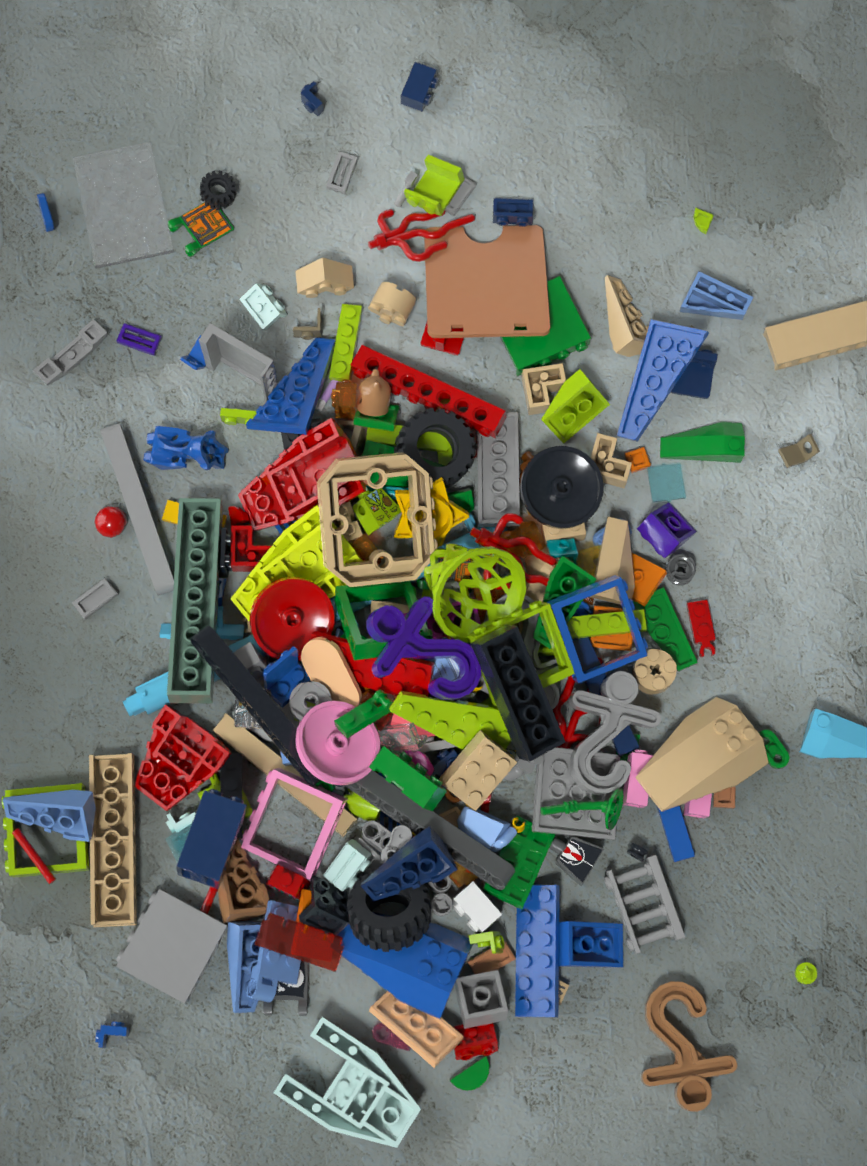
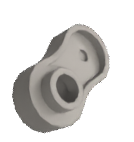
M399 825L392 830L390 840L381 852L383 863L388 860L387 855L390 851L396 853L413 838L409 827Z

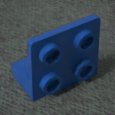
M295 646L290 650H285L274 664L270 663L264 669L263 673L265 691L269 692L270 690V697L282 708L290 702L291 692L297 685L303 682H311L307 672L298 664V650Z

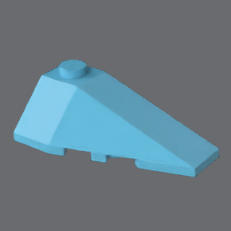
M815 708L810 713L800 752L819 759L867 758V727Z

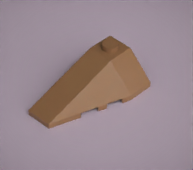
M239 839L236 840L218 889L223 924L247 921L265 914L269 901L267 889L258 879L254 866L252 867L249 863L245 850L241 848L242 845Z

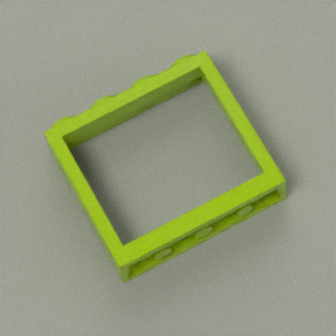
M540 600L534 601L529 604L528 608L514 610L510 613L511 616L494 619L491 625L479 626L473 630V633L468 635L469 641L472 643L506 624L514 625L539 613L558 666L538 675L542 687L545 688L575 674L550 603L541 602ZM481 670V673H482V676H483V678H484V681H485L486 687H487V689H488L489 695H490V697H491L492 703H493V705L497 706L496 703H495V700H494V698H493V696H492V693H491V691H490V689H489V686H488V684H487V681H486V679H485V677H484V674H483V672H482V670Z
M82 783L5 790V796H2V807L4 809V797L66 790L85 791V786ZM3 817V828L7 830V838L4 839V850L8 851V860H5L6 873H9V876L12 878L42 875L37 867L17 868L16 839L12 834L15 830V820ZM76 840L78 863L49 865L47 867L52 874L90 871L88 841Z

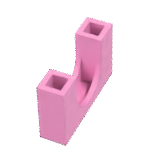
M635 750V752L628 755L627 762L631 766V772L624 783L623 805L637 808L647 806L648 794L635 778L653 757L652 755H647V751ZM712 793L705 795L703 798L685 803L683 815L703 819L709 817Z

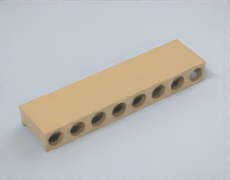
M867 301L765 327L763 336L766 338L775 365V371L866 347Z
M132 753L89 755V790L93 792L96 807L90 840L91 925L93 927L137 925L135 755Z

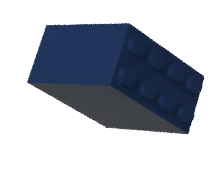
M210 789L209 792L205 790L203 792L176 868L179 876L219 889L245 818L246 805L243 804L244 800L231 796L228 799L222 796V792Z

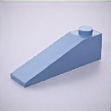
M66 790L4 797L3 799L7 818L29 826L36 824L44 827L46 832L51 833L55 831L61 833L63 838L88 842L91 840L96 811L92 791Z
M228 922L227 951L233 1013L255 1012L258 1000L247 997V985L251 978L252 967L257 966L264 922Z

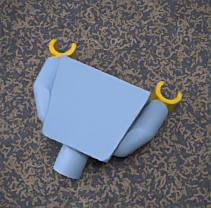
M467 804V807L463 808L457 819L458 829L492 852H498L509 844L517 833L525 829V822L521 826L515 825L518 822V817L513 819L512 827H509L510 823L480 809L475 811Z

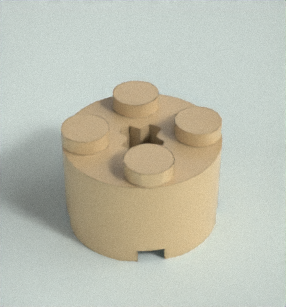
M382 282L368 309L379 315L381 322L385 324L392 322L403 327L415 306L416 298L404 288L402 291L396 289L397 285L394 283Z
M650 649L646 651L648 656L635 662L632 676L636 679L638 689L641 692L653 695L665 692L670 687L676 677L677 665L673 658L665 651ZM653 669L657 670L655 675L651 674Z

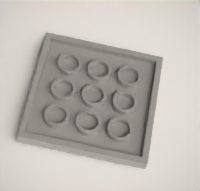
M554 748L543 754L542 762L536 766L532 832L615 840L616 825L612 830H607L605 813L601 810H578L577 813L565 814L563 812L541 815V807L559 805L565 801L573 800L577 802H604V800L608 801L614 793L612 791L603 795L591 794L580 788L574 781L570 771V757L573 749ZM596 752L591 758L590 765L595 774L605 776L608 774L611 766L620 761V757L615 754Z

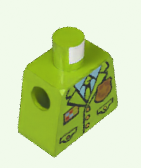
M366 487V492L358 496L360 500L353 506V510L368 536L401 513L400 507L382 488L375 489L370 493Z

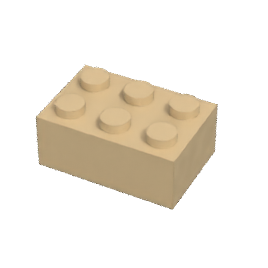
M480 730L439 779L443 782L445 788L476 811L515 766L517 761L512 754Z

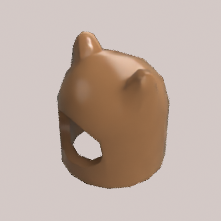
M374 369L371 376L362 380L359 386L360 395L356 408L359 412L368 416H382L389 411L391 387L387 381L380 377L379 371Z

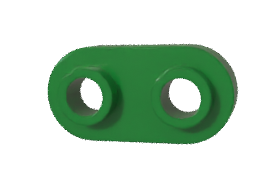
M760 731L761 737L768 739L769 742L768 745H765L768 764L774 769H782L789 762L787 750L772 731ZM775 755L780 756V762L774 760Z

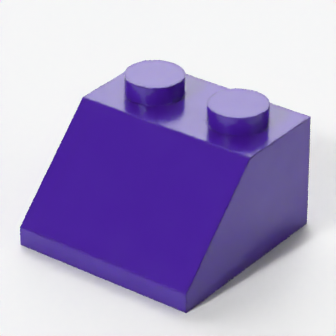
M670 503L652 512L637 528L641 536L664 559L674 553L697 532Z

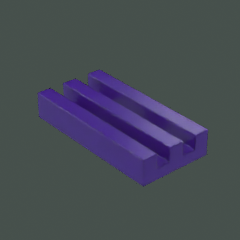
M124 323L116 341L118 344L155 356L162 337ZM128 330L133 333L151 338L155 341L151 342L140 337L125 333V331ZM123 337L152 347V349L123 339Z

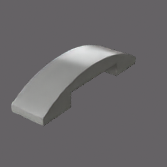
M93 319L79 331L78 337L52 359L47 358L33 372L46 385L52 384L73 370L89 356L107 336V332Z

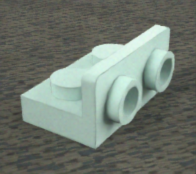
M256 283L240 298V301L261 328L267 330L278 318L286 317L287 313L282 302L274 298L272 295L273 291L268 285Z

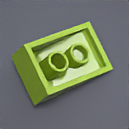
M579 369L563 383L541 420L564 444L610 404Z

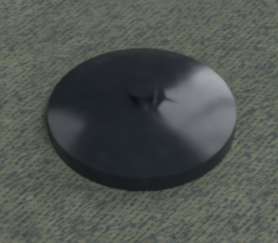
M554 446L536 454L525 467L520 483L521 497L528 512L541 524L555 529L574 528L590 519L599 508L603 497V479L598 466L586 453L569 446Z

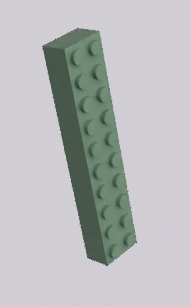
M179 498L167 696L170 703L213 704L214 670L194 648L190 638L206 625L211 626L217 633L223 506L221 499Z

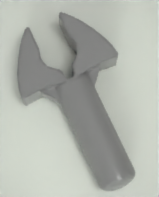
M413 171L408 174L404 180L405 185L394 202L397 207H401L406 199L404 190L415 188L420 177L419 174Z

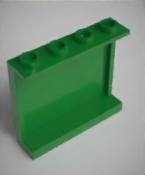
M560 276L547 281L550 318L549 333L545 336L500 337L516 368V376L522 375L523 369L549 366L552 361L556 359L563 360L569 357L572 352H582L590 344L591 337ZM514 327V330H526V327Z

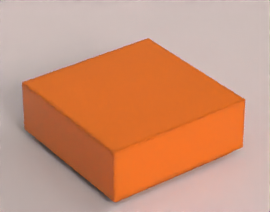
M644 447L624 454L626 461L632 463L631 473L651 467Z

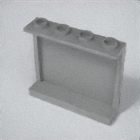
M210 323L199 339L206 367L214 372L220 362L224 363L261 385L265 402H267L269 394L278 385L274 360Z
M159 889L157 893L154 892L148 901L151 905L147 912L143 911L138 919L140 924L137 930H133L127 939L129 944L126 950L122 949L116 959L118 962L116 967L187 1004L226 934L228 926Z

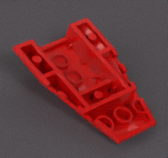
M333 418L309 430L307 435L302 434L297 437L287 450L279 454L278 459L269 464L259 477L256 476L238 494L242 506L249 517L253 531L292 522L301 518L318 505L317 481L334 460L357 457L350 439ZM363 480L337 482L339 506L366 492V484Z

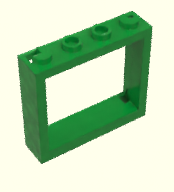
M410 581L349 587L348 585L336 586L334 602L354 660L377 658L388 642H378L373 640V638L362 639L350 603L405 597L410 610L417 601L416 588L411 585ZM426 621L419 634L426 639H433L432 631L428 629Z

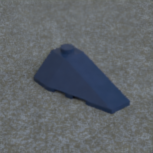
M430 826L408 841L363 881L361 887L375 901L399 894L401 890L407 888H419L421 884L427 882H439L456 871L457 866L443 840Z

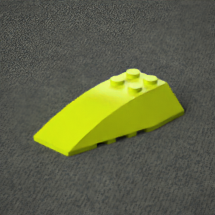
M318 505L281 533L230 598L249 622L250 611L256 597L266 586L276 580L287 577H299L310 580L317 584L329 598L335 596L336 586L346 585L323 566ZM332 522V528L337 529L336 525ZM342 534L343 563L362 562L360 556Z

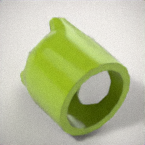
M348 789L350 794H345L343 797L348 799L346 803H348L350 812L366 821H377L381 810Z

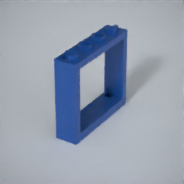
M617 575L546 602L550 603L575 673L571 676L577 683L648 656L646 649H648L647 642L644 637H641L639 631L641 630V624L633 613V610H635L631 598L628 599L626 593L628 590L627 583ZM615 587L637 650L583 671L561 608Z

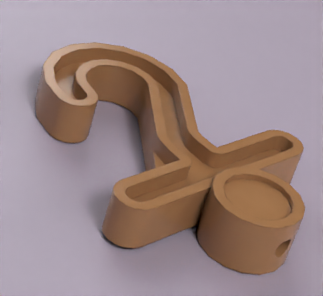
M671 981L660 985L649 995L645 1005V1019L649 1029L674 1053L675 1061L672 1065L644 1070L641 1074V1081L648 1087L678 1082L675 1088L677 1104L686 1111L697 1112L705 1109L712 1098L710 1085L703 1078L733 1073L737 1068V1061L732 1056L706 1059L666 1020L664 1008L671 1000L682 1002L686 1006L688 1014L693 1018L702 1017L707 1011L702 995L693 986L684 982Z

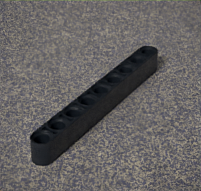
M206 625L190 638L194 648L304 780L311 786L317 784L320 779L307 770L298 755L296 748L297 728L211 626Z

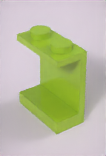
M428 154L424 160L427 168L426 172L414 190L405 189L404 194L411 206H418L429 214L441 216L465 178L462 168Z

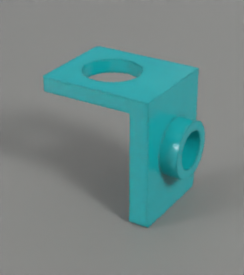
M574 538L547 540L546 544L550 556L554 558L568 557L576 565L578 551Z

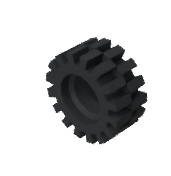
M220 170L219 174H216V171H212V175L208 172L206 178L203 176L200 183L202 202L205 201L206 206L210 204L211 209L217 206V210H221V206L224 209L227 208V204L230 206L232 201L235 200L236 183L235 181L233 182L232 176L228 178L229 174L225 172L222 175ZM220 185L226 191L222 195H215L210 189L212 186Z

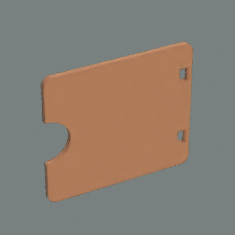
M503 226L501 235L490 243H478L471 240L466 235L464 227L451 229L439 239L424 238L425 250L429 246L441 241H446L448 244L447 248L433 253L430 258L425 260L427 326L430 337L545 336L549 333L550 318L543 229L540 226ZM430 227L426 230L437 231L441 227ZM514 327H526V330H514ZM451 328H463V331L451 332Z

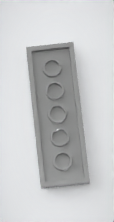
M518 412L506 413L507 418L496 438L491 436L485 437L478 432L479 527H496L501 517L507 513H514L520 516ZM480 415L477 417V420L482 421L486 416ZM509 521L506 526H520V524Z

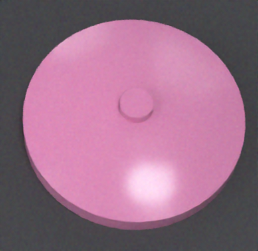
M328 701L314 706L302 718L296 732V748L303 765L316 778L333 785H349L363 779L371 772L372 769L369 766L380 752V739L373 723L349 738H346L337 729L334 720L356 708V706L346 702Z

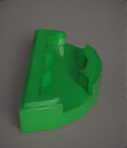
M485 1056L451 1079L450 1082L461 1090L479 1088L489 1075L487 1057Z

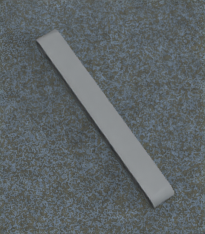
M118 423L100 429L156 594L159 596L171 592L174 589V578L122 427Z

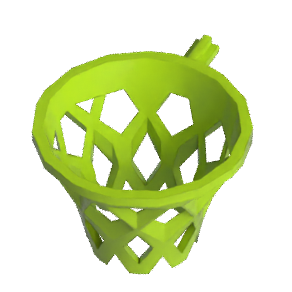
M446 544V550H435L430 555V566L424 568V577L433 594L432 610L434 618L440 629L453 639L470 643L468 635L473 633L475 628L483 625L489 626L494 619L511 616L510 613L522 607L526 593L525 572L521 564L507 551L492 546L470 549L457 544ZM444 557L443 561L438 563V558ZM471 558L473 561L468 563V570L473 579L461 580L459 583L460 593L451 589L443 590L448 577L461 563ZM497 562L510 569L511 574L500 577L492 567ZM481 567L488 570L494 578L484 580L477 568ZM512 581L509 589L506 584ZM501 586L507 594L505 604H492L490 590ZM468 587L479 588L483 601L469 598ZM449 597L461 602V613L454 609L449 601ZM473 608L486 609L488 621L480 625L471 620ZM451 611L461 618L460 627L453 624L447 615Z

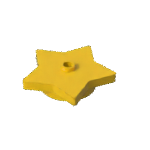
M442 477L433 482V488L430 489V497H433L434 510H431L432 518L435 519L436 523L433 539H436L437 547L443 545L446 534L452 527L469 518L468 511L449 500ZM395 490V496L402 515L394 530V538H413L412 523L407 518V511L410 507L409 490ZM422 510L416 512V520L423 518L424 513Z

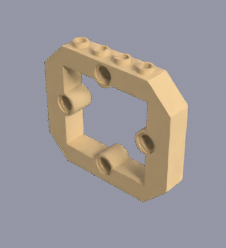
M404 453L335 459L317 481L323 566L349 587L416 580L424 571V568L429 565L430 555L437 550V541L433 539L436 523L435 519L432 518L431 510H434L433 497H430L433 481L429 473ZM374 472H378L379 480L372 483L370 476ZM408 476L410 507L407 511V518L412 523L414 556L392 558L386 551L378 549L371 553L369 561L343 563L341 535L347 531L349 523L347 518L339 513L337 482L363 480L371 488L380 489L385 486L388 477ZM422 510L424 513L423 518L416 520V512ZM339 518L341 520L340 527L333 529V520ZM385 556V563L382 566H377V559Z

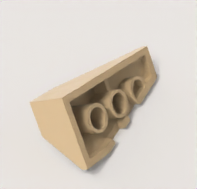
M607 275L605 277L609 334L613 350L617 354L627 357L641 354L649 326L645 327L640 319L643 316L642 313L632 306L631 302L633 299L621 279Z

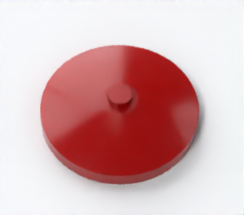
M299 577L282 578L266 586L256 597L250 611V629L255 641L264 652L276 659H279L285 650H290L295 646L298 650V660H301L302 649L311 640L312 633L318 631L331 635L334 627V610L327 594L314 582Z

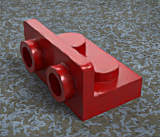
M493 1023L465 1029L463 1024L453 1026L464 1036L463 1040L454 1048L456 1060H469L479 1055L488 1056L498 1051V1042Z

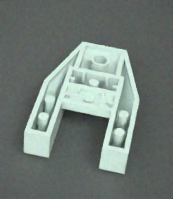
M322 1017L310 1036L347 1061L324 1097H321L288 1074L284 1075L274 1094L328 1130L397 1148L420 1112V1107L378 1053Z

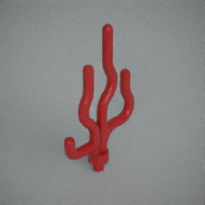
M389 209L380 213L377 219L383 233L374 235V240L369 241L368 245L370 249L377 247L379 251L389 246H399L408 259L415 262L425 261L433 253L447 248V242L441 241L433 244L423 253L416 254L412 251L406 240L414 237L439 239L449 230L475 221V216L470 214L450 221L437 231L418 228L405 232L408 225L413 221L424 222L440 216L429 213L409 214L402 220L398 228L390 230L385 220L392 217L394 211Z
M507 513L503 515L494 532L485 528L478 530L474 527L470 532V535L476 538L475 542L483 547L492 546L509 552L521 564L523 570L524 567L520 557L505 548L525 545L529 548L532 555L551 566L557 563L554 557L539 550L535 542L530 538L522 536L507 540L500 537L509 521L522 524L523 518L517 514ZM484 570V580L492 578V574L488 570ZM525 572V582L540 583L547 587L549 578L542 575H529ZM511 582L506 584L509 589L511 586ZM500 586L495 589L502 590L503 588Z
M598 657L600 664H603V660ZM571 675L568 676L564 691L559 697L557 706L553 709L565 739V743L556 748L570 749L574 742H581L588 736L580 733L574 734L579 718L587 714V712L575 710L570 718L568 727L561 714V707L568 701L575 684Z

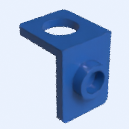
M202 335L198 337L189 355L180 358L181 361L194 370L204 369L206 366L199 342Z

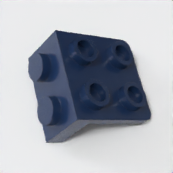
M710 350L697 351L671 393L708 399L718 354Z

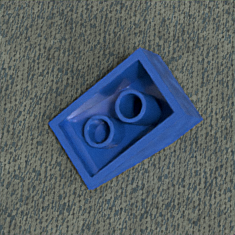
M559 922V967H623V924Z

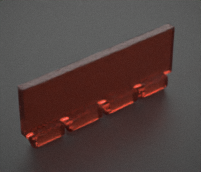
M269 913L267 920H262L254 945L336 972L344 949L341 946L343 937L328 932L325 940H323L325 931L311 926H307L304 934L305 924L287 919L284 927L282 925L285 918L273 913Z

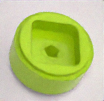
M804 962L795 968L794 975L799 983L807 985L816 980L817 970L813 964Z

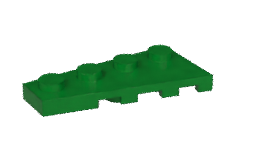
M664 587L655 591L645 606L633 601L635 610L644 609L646 631L659 648L673 658L678 672L698 664Z

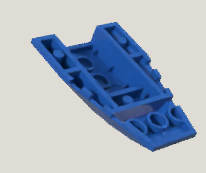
M372 912L379 916L391 917V915ZM430 923L427 933L423 934V938L418 942L414 941L413 946L409 948L405 946L401 951L396 952L395 949L389 950V952H382V949L374 950L370 948V945L365 946L360 943V939L353 935L350 924H348L334 937L330 947L351 964L356 965L365 975L370 976L383 989L393 994L400 1002L440 1019L473 944H470L469 938L438 924Z

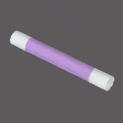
M332 380L317 402L316 410L322 411L340 381Z

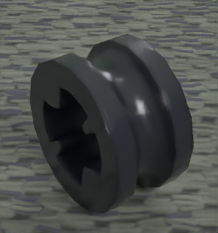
M631 843V849L627 850V854L643 862V856L647 855L648 851L635 843Z

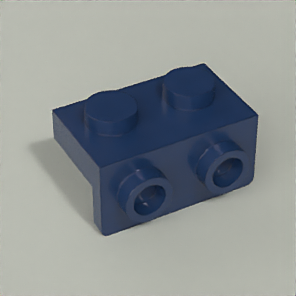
M493 199V223H497L500 226L517 224L520 227L532 225L533 200Z

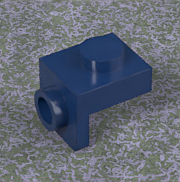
M313 81L310 85L306 84L301 90V102L309 113H314L319 117L324 112L323 103L315 96L318 92L317 83Z

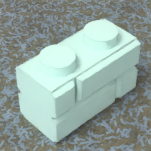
M351 839L344 845L323 876L341 891L346 890L348 887L352 889L355 882L359 880L356 877L360 871L364 872L371 862L368 859L372 854L354 839Z

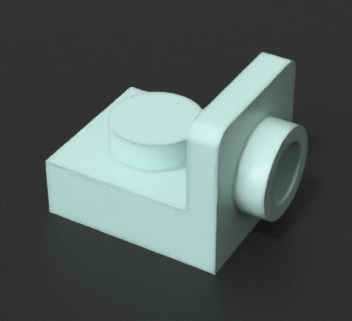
M169 813L166 815L169 819L166 824L172 833L176 831L180 836L191 828L196 813H185L179 818L180 821L177 823Z

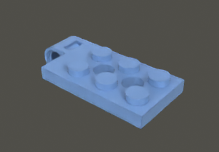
M272 900L268 901L257 966L252 967L251 978L247 985L248 998L271 1002L275 997L278 982L297 985L302 956L290 954L298 913L297 906ZM283 921H286L289 925L286 933L281 928ZM280 942L285 945L283 954H280L278 951V944Z

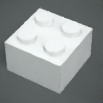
M474 882L453 899V909L460 917L464 915L469 920L467 925L474 933H484L502 915Z

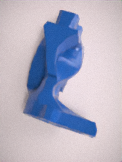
M156 426L155 432L147 434V443L152 446V451H146L143 460L161 470L187 468L186 459L196 460L200 467L205 470H210L211 467L224 469V456L228 453L229 449L216 440L215 431H208L204 435L190 436V432L184 429Z

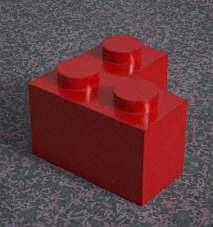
M252 525L231 526V568L233 572H251L271 547L254 546Z

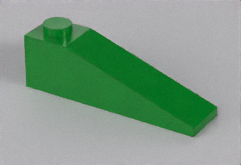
M561 556L550 573L542 602L546 603L591 585L597 579L564 556ZM583 599L561 608L566 624H568ZM539 614L533 638L551 649L552 647Z

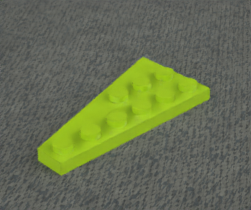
M400 691L389 708L392 713L462 750L480 730L504 749L511 742L498 708L489 707V705L457 700V702L441 700L439 698L426 697L423 694Z

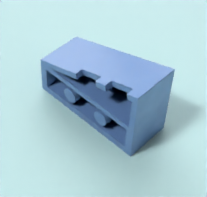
M699 271L680 308V312L743 320L753 297Z

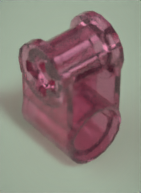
M383 1023L374 1026L372 1035L376 1041L391 1045V1047L407 1051L411 1050V1047ZM384 1026L388 1036L379 1039V1034H376V1031Z

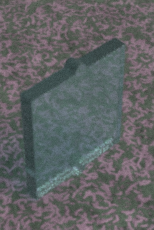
M662 464V466L647 468L652 503L662 501L670 503L671 500L686 499L681 464Z

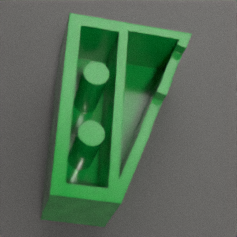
M383 746L369 768L382 773L386 777V781L390 784L393 782L402 790L403 794L422 808L433 812L447 792L441 786L443 782L434 775L432 777L427 774L428 769L423 765L412 762L413 757L407 752L402 751L400 753Z

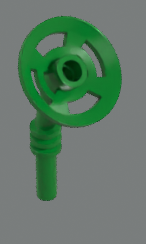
M617 788L608 801H565L563 804L541 807L540 812L543 816L563 812L565 814L577 813L578 810H601L605 813L606 829L612 830L619 819L624 794L622 789Z

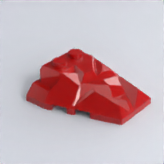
M165 704L153 722L152 729L154 730L152 737L147 742V754L145 760L141 762L134 787L164 810L169 811L197 787L216 774L231 752L224 746L221 740L193 719Z

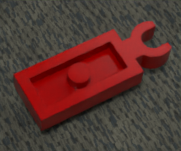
M708 600L687 603L686 607L694 645H701L699 656L701 658L704 657V649H709L711 656H714L715 647L710 642L715 641L716 638Z

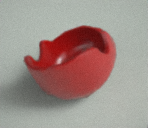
M107 506L101 509L95 517L96 529L104 537L113 538L120 535L128 523L125 512L119 507Z

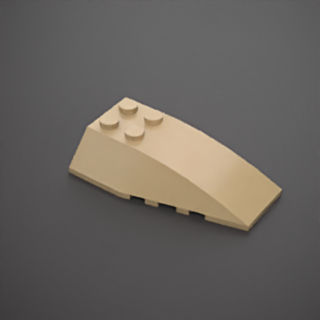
M715 697L681 722L635 778L662 812L685 804L688 801L703 798L705 795L737 786L769 762L763 738L737 705Z

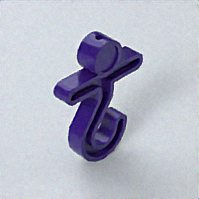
M422 597L418 599L405 617L398 608L389 605L373 611L366 622L367 631L373 640L382 643L388 642L372 666V673L375 677L383 678L390 675L401 658H450L458 664V678L455 681H450L443 677L432 680L428 685L429 693L441 700H456L469 695L477 687L481 677V667L473 648L469 644L459 639H426L419 634V631L433 612L432 598Z

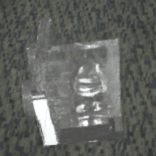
M414 723L379 726L377 728L382 748L385 746L397 752L407 750L412 752L418 751L428 740L426 734L418 735Z

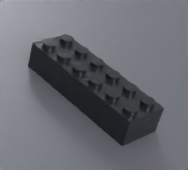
M506 624L472 642L473 651L519 759L531 762L565 743L518 626Z

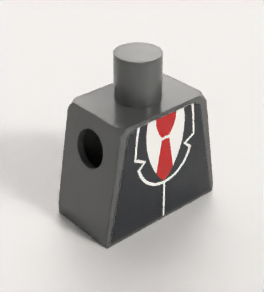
M571 836L567 844L555 838L549 848L560 855L555 864L580 886L583 885L604 850Z

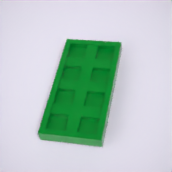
M518 817V822L515 825L521 826L525 822L524 831L517 833L511 842L501 849L499 857L514 867L515 873L503 890H498L486 883L483 892L522 910L555 834L532 832V823Z

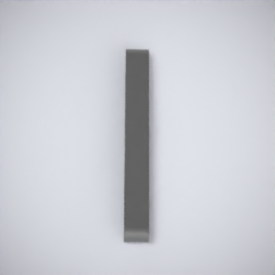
M373 770L360 781L346 785L351 791L401 825L409 827L416 835L431 826L445 843L453 860L492 887L503 890L514 875L515 869L510 863L435 812L419 806L403 794L401 789L392 783L390 784Z

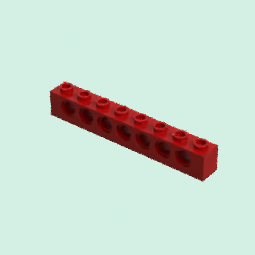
M361 345L350 364L353 374L362 380L371 376L373 371L369 369L372 366H378L379 375L388 382L392 394L405 396L411 403H420L426 409L433 408L434 411H437L438 408L445 409L447 414L452 411L456 413L455 418L459 420L462 417L466 421L463 424L466 428L470 426V428L478 430L485 437L491 436L496 438L507 418L505 410L364 345ZM390 374L396 375L393 379L387 378ZM408 382L414 383L412 387H405ZM427 390L432 391L428 396L423 395V392ZM443 399L450 400L447 404L440 403ZM461 407L468 408L466 412L458 411ZM480 415L486 416L482 421L476 419Z

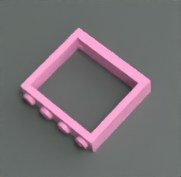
M279 767L270 771L267 775L266 782L268 784L265 791L262 790L257 802H259L257 810L254 809L249 821L251 824L249 829H246L243 833L241 848L311 880L313 875L316 876L348 799L330 792L321 786H311L303 778ZM279 779L332 803L306 868L252 843Z

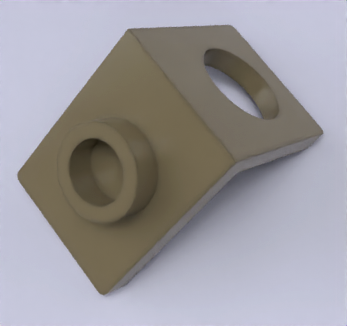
M317 308V327H293L294 337H301L304 340H311L313 337L321 338V308Z
M809 434L797 444L780 448L778 452L785 466L789 468L807 462L819 453L820 450L812 435ZM806 442H809L812 446L811 453H808L805 449Z

